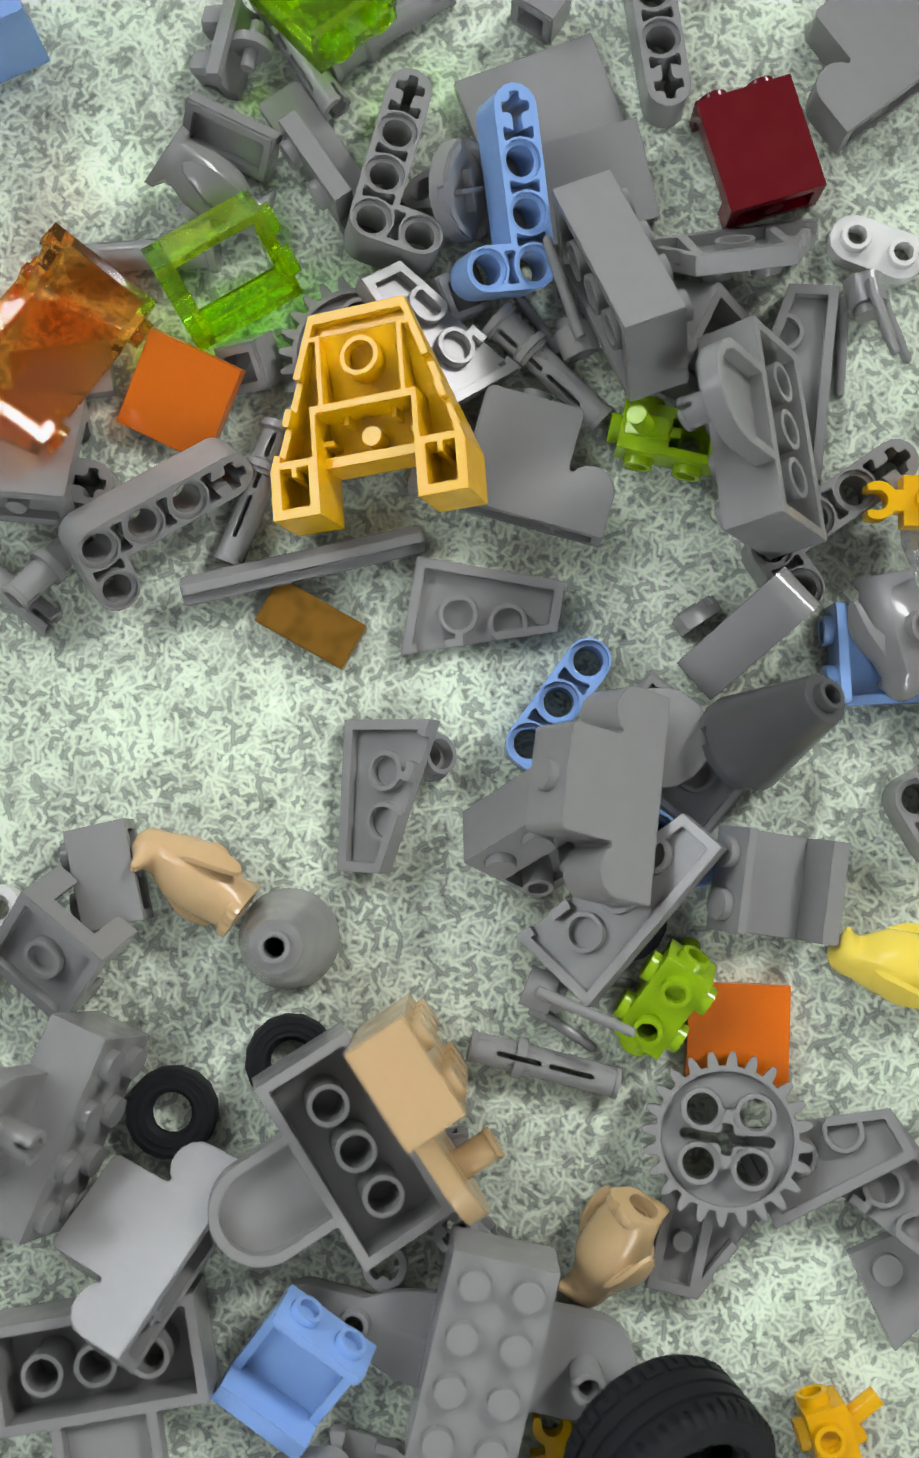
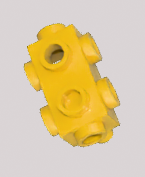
M811 1384L797 1390L793 1398L798 1416L791 1418V1423L800 1450L802 1452L809 1450L811 1458H862L859 1445L868 1441L861 1423L884 1405V1402L871 1386L867 1387L847 1405L833 1384L829 1386Z

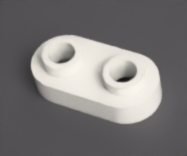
M848 215L835 223L827 237L826 249L829 257L835 264L857 273L865 270H879L882 272L884 283L890 285L906 284L919 273V239L909 232L861 215ZM848 234H858L862 243H852L848 238ZM894 250H903L907 254L908 260H899L895 256Z

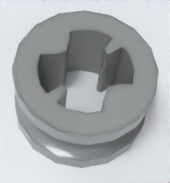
M404 1247L394 1253L397 1259L394 1260L393 1268L397 1270L392 1274L385 1269L376 1273L373 1268L365 1273L361 1266L362 1276L365 1281L373 1288L379 1290H389L398 1286L405 1278L408 1257Z

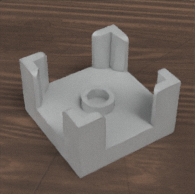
M60 865L21 891L0 926V975L49 1017L51 1013L76 1012L95 996L104 983V980L98 977L103 967L126 949L138 932L122 917L116 916L96 933H93L61 906L56 899L74 887L77 880Z

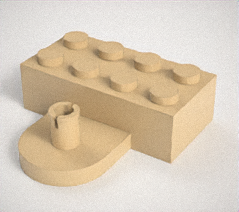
M408 993L360 1025L344 1053V1057L406 1153L409 1154L414 1150L416 1151L450 1205L467 1225L472 1226L490 1213L487 1201L474 1176L499 1158L505 1157V1152L488 1126L482 1128V1131L458 1147L454 1146L445 1132L446 1128L466 1115V1096L469 1094L466 1087L469 1085L466 1078L469 1076L466 1070L468 1064L453 1041L444 1045L439 1038L437 1032L439 1031L438 1025L440 1022L428 1002L424 998L416 1002L411 993Z

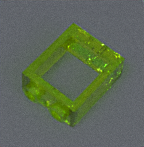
M247 189L140 249L195 345L202 350H206L303 294L295 277V274L302 271L289 245L286 243L280 246L275 236V233L282 230L277 217L267 201L259 205ZM251 225L272 268L198 309L176 268Z

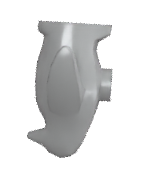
M181 125L144 182L151 187L162 183L171 186L181 200V204L176 211L200 229L208 221L227 230L251 237L266 235L272 229L274 221L273 207L277 194L276 191L272 189L261 198L255 197L243 173L217 151L192 140L190 132Z
M914 569L854 579V588L859 591V602L857 600L850 602L847 623L852 640L860 651L873 663L881 677L877 687L883 690L888 697L899 702H905L919 695V588L915 580Z

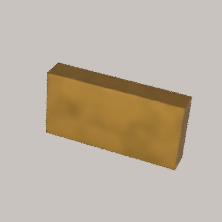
M293 584L273 587L255 618L258 624L342 671L367 630V626Z

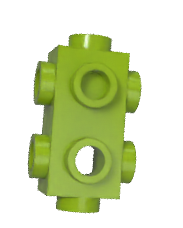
M647 396L629 402L628 398H626L621 414L612 412L606 442L615 444L613 457L623 459L622 466L636 472H650L652 465L672 469L671 476L673 478L686 482H698L701 479V475H711L708 464V457L712 453L710 434L704 425L697 427L696 430L687 431L682 426L677 411L681 410L680 408L665 406V402L662 399ZM686 440L694 441L698 445V453L681 449V443Z
M685 937L681 943L672 938L662 953L653 950L640 969L638 976L642 978V981L634 991L626 988L615 1003L611 1014L617 1017L619 1021L636 1029L634 1037H628L613 1031V1033L619 1036L618 1041L622 1048L635 1057H643L646 1053L658 1060L665 1049L675 1053L689 1032L690 1027L685 1022L693 1011L702 1016L713 1003L718 991L717 988L713 987L716 965L711 963L708 956L700 950L701 944L695 938Z

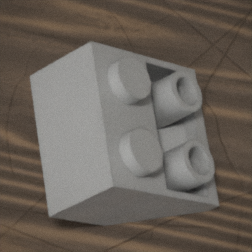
M529 768L463 811L464 863L529 896L539 899L565 884L563 866L569 852L574 850V844L529 832L526 829L525 818L531 769Z

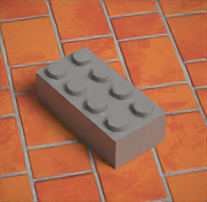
M610 169L552 189L559 255L564 274L629 402L687 383L688 359L694 357L692 340L687 331V322L693 320L692 304L686 290H677L673 283V273L667 256L665 254L658 255L655 251L652 232L647 221H639L637 219L633 198L627 187H619Z

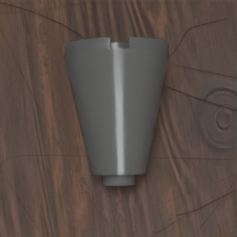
M812 674L719 698L713 704L706 707L700 720V730L706 727L708 743L702 745L704 755L714 772L730 787L737 790L748 788L754 790L752 793H760L775 785L843 719L845 714L843 690L835 681L827 676Z

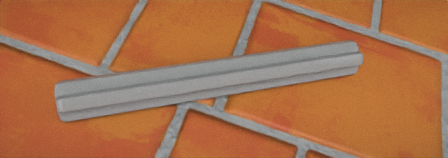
M412 525L185 576L180 579V590L187 606H194L423 554L426 551V540L421 526Z

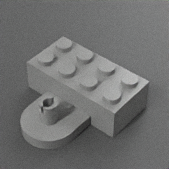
M754 315L697 338L699 356L695 362V371L699 380L700 391L677 398L676 406L678 408L686 407L683 410H678L677 414L682 426L687 431L696 430L697 427L704 425L710 434L712 453L708 457L710 472L717 482L719 501L715 504V514L721 529L768 559L827 542L797 354Z
M100 1011L51 1013L30 1064L0 1068L1 1237L20 1246L58 1232L72 1214L74 1203L78 1196L86 1189L90 1177L94 1176L103 1164L106 1156V1148L103 1146L110 1129L120 1121L125 1112L127 1100L124 1096L131 1079H134L140 1073L145 1064L147 1051L144 1049L150 1034Z
M341 1021L252 1078L254 1091L279 1130V1133L226 1167L215 1181L208 1201V1224L216 1245L227 1257L241 1265L255 1268L279 1265L338 1227L366 1273L456 1212L416 1151L414 1150L409 1154L406 1153L344 1057V1053L352 1039Z
M452 1226L405 1427V1458H518L528 1412L577 1421L592 1399L611 1381L637 1365V1358L631 1339L617 1320L598 1310L555 1301L561 1271L554 1247Z
M204 1274L196 1277L133 1375L98 1353L73 1328L70 1317L71 1307L76 1297L0 1310V1439L50 1431L54 1458H169L162 1411L209 1403L220 1380Z

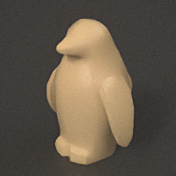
M157 828L146 829L137 834L131 849L133 858L129 868L130 871H148L176 913L189 922L201 926L214 925L217 934L223 938L235 925L262 887L253 881L247 880L242 875L240 863L219 843L207 842L198 837L167 832Z
M605 1185L589 1198L581 1213L578 1238L575 1245L574 1266L569 1274L559 1281L558 1292L567 1296L574 1305L591 1309L621 1291L644 1283L655 1266L653 1259L654 1239L663 1220L670 1212L669 1208L664 1203L633 1187L611 1188Z

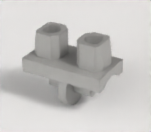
M223 0V3L220 5L205 6L201 19L202 31L210 41H213L211 50H197L193 52L189 68L201 84L217 87L227 99L241 101L248 73L254 72L256 62L265 63L272 60L275 46L268 37L263 35L265 23L261 21L258 14L249 10L242 0Z

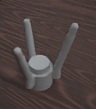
M546 235L543 237L542 243L567 316L554 323L557 332L553 335L524 296L513 299L537 332L542 330L547 335L546 339L549 342L546 346L557 356L561 354L565 364H571L593 355L601 347L583 309L582 313L577 312L553 240L550 236Z
M865 270L855 273L846 278L842 283L845 295L838 298L834 396L838 399L844 395L849 315H854L856 322H868L877 319L889 353L894 356L899 353L902 362L908 364L912 359L892 310L888 291L885 290L882 272L879 270Z
M534 965L532 966L518 1004L530 1008L528 1015L546 1022L591 1053L597 1050V1045L551 1012L559 1014L560 1009L563 1008L628 1037L636 1035L634 1027L567 998L568 988L547 967L544 970ZM619 977L611 987L630 989L635 986V982L631 978Z

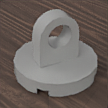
M453 138L440 144L432 157L430 169L416 175L407 184L402 197L405 207L426 213L435 218L440 224L443 234L455 243L466 244L482 240L490 232L479 142L472 138Z

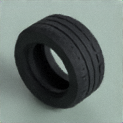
M670 1354L652 1358L630 1368L611 1381L595 1396L577 1419L567 1439L563 1458H776L775 1439L767 1421L720 1365L700 1356Z

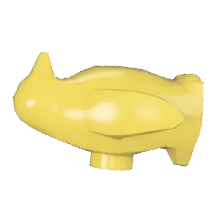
M906 922L863 935H857L851 927H846L840 934L839 945H828L827 959L833 970L849 977L873 994L879 995L891 1003L902 1007L919 1009L918 923Z

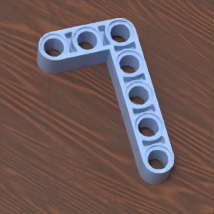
M583 638L570 646L510 729L505 740V752L508 759L525 772L531 768L532 759H525L517 754L514 748L515 737L524 731L535 734L539 726L575 720L581 711L584 700L588 695L595 692L611 667V654L603 642L595 638ZM582 651L593 653L600 663L598 673L592 676L580 674L573 664L574 655ZM553 691L564 693L571 703L569 714L563 717L550 715L543 705L544 697ZM660 809L658 822L663 828L674 819ZM714 866L696 887H703L712 883Z

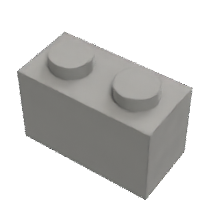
M122 818L63 831L65 843L60 844L59 847L61 864L77 880L74 886L75 893L70 894L69 898L71 914L91 931L101 929L116 916L122 917L128 923L154 917L145 870L132 872L129 869L133 858L131 849L137 836L134 819Z

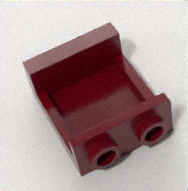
M791 74L774 79L770 75L762 76L748 83L746 87L726 92L724 89L714 90L695 102L689 126L692 133L700 132L722 200L718 211L722 229L745 226L816 205L827 183Z

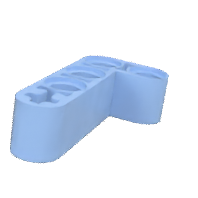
M511 82L504 84L484 101L476 113V127L492 245L478 247L453 264L450 271V283L457 296L465 301L476 302L519 298L545 287L553 280L548 257L542 243V239L546 235L550 236L553 240L537 105L533 94L527 87L521 83ZM506 157L515 161L519 169V176L514 175L508 169ZM513 208L520 211L524 216L525 229L518 226L515 222ZM521 259L530 266L532 272L531 281L526 279L521 273ZM473 263L480 265L485 271V285H482L475 279L472 272Z

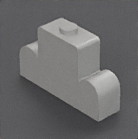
M827 0L816 10L805 36V41L825 67L819 73L813 85L805 109L810 123L833 152L837 154L919 93V0Z
M489 385L486 389L474 430V435L484 453L488 504L459 510L598 548L603 538L613 502L614 485L611 477L604 470L596 466H583L577 468L574 472L569 469L584 416L583 411L578 407L553 401L552 396L542 390L526 388L523 392L498 385ZM413 467L410 470L407 481L408 496L421 499L418 496L416 467Z
M636 686L594 692L588 695L582 704L581 721L543 725L536 729L532 766L529 773L530 784L525 827L529 832L574 844V850H571L565 859L563 877L567 889L573 896L579 899L609 906H650L669 718V697Z
M192 1142L182 1147L175 1154L170 1164V1175L172 1177L170 1181L159 1178L121 1155L114 1156L94 1184L78 1196L71 1216L53 1241L54 1247L73 1267L99 1282L84 1288L76 1297L71 1307L70 1317L73 1328L98 1353L132 1375L217 1247L208 1224L209 1196L218 1176L237 1159L205 1142Z

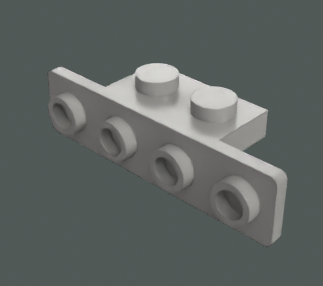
M295 80L259 104V110L268 125L282 133V140L278 145L289 166L294 171L301 170L308 180L306 186L315 203L322 211L327 208L345 233L350 208L362 170L328 121L324 119L321 111L302 84ZM360 227L367 233H377L370 227Z

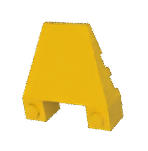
M401 295L308 316L293 380L297 382L291 410L285 409L282 427L286 429L280 455L279 457L274 456L270 471L273 522L299 537L345 529L342 480L416 467L418 496L439 513L488 504L484 453L407 298Z

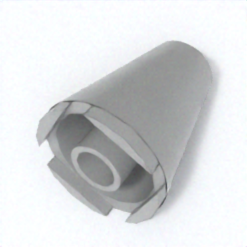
M283 888L263 895L250 906L240 925L239 949L245 965L258 980L274 988L293 990L315 983L327 973L338 953L340 941L339 926L331 908L317 895L302 889ZM275 937L280 938L284 942V952L277 947Z

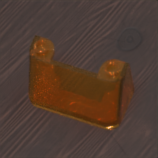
M56 222L41 238L39 244L42 248L39 256H35L30 263L26 262L22 266L17 280L0 298V439L36 456H39L44 449L52 454L57 451L72 430L65 423L125 348L131 344L138 349L149 334L150 328L154 327V324L148 320V317L157 304L153 298Z

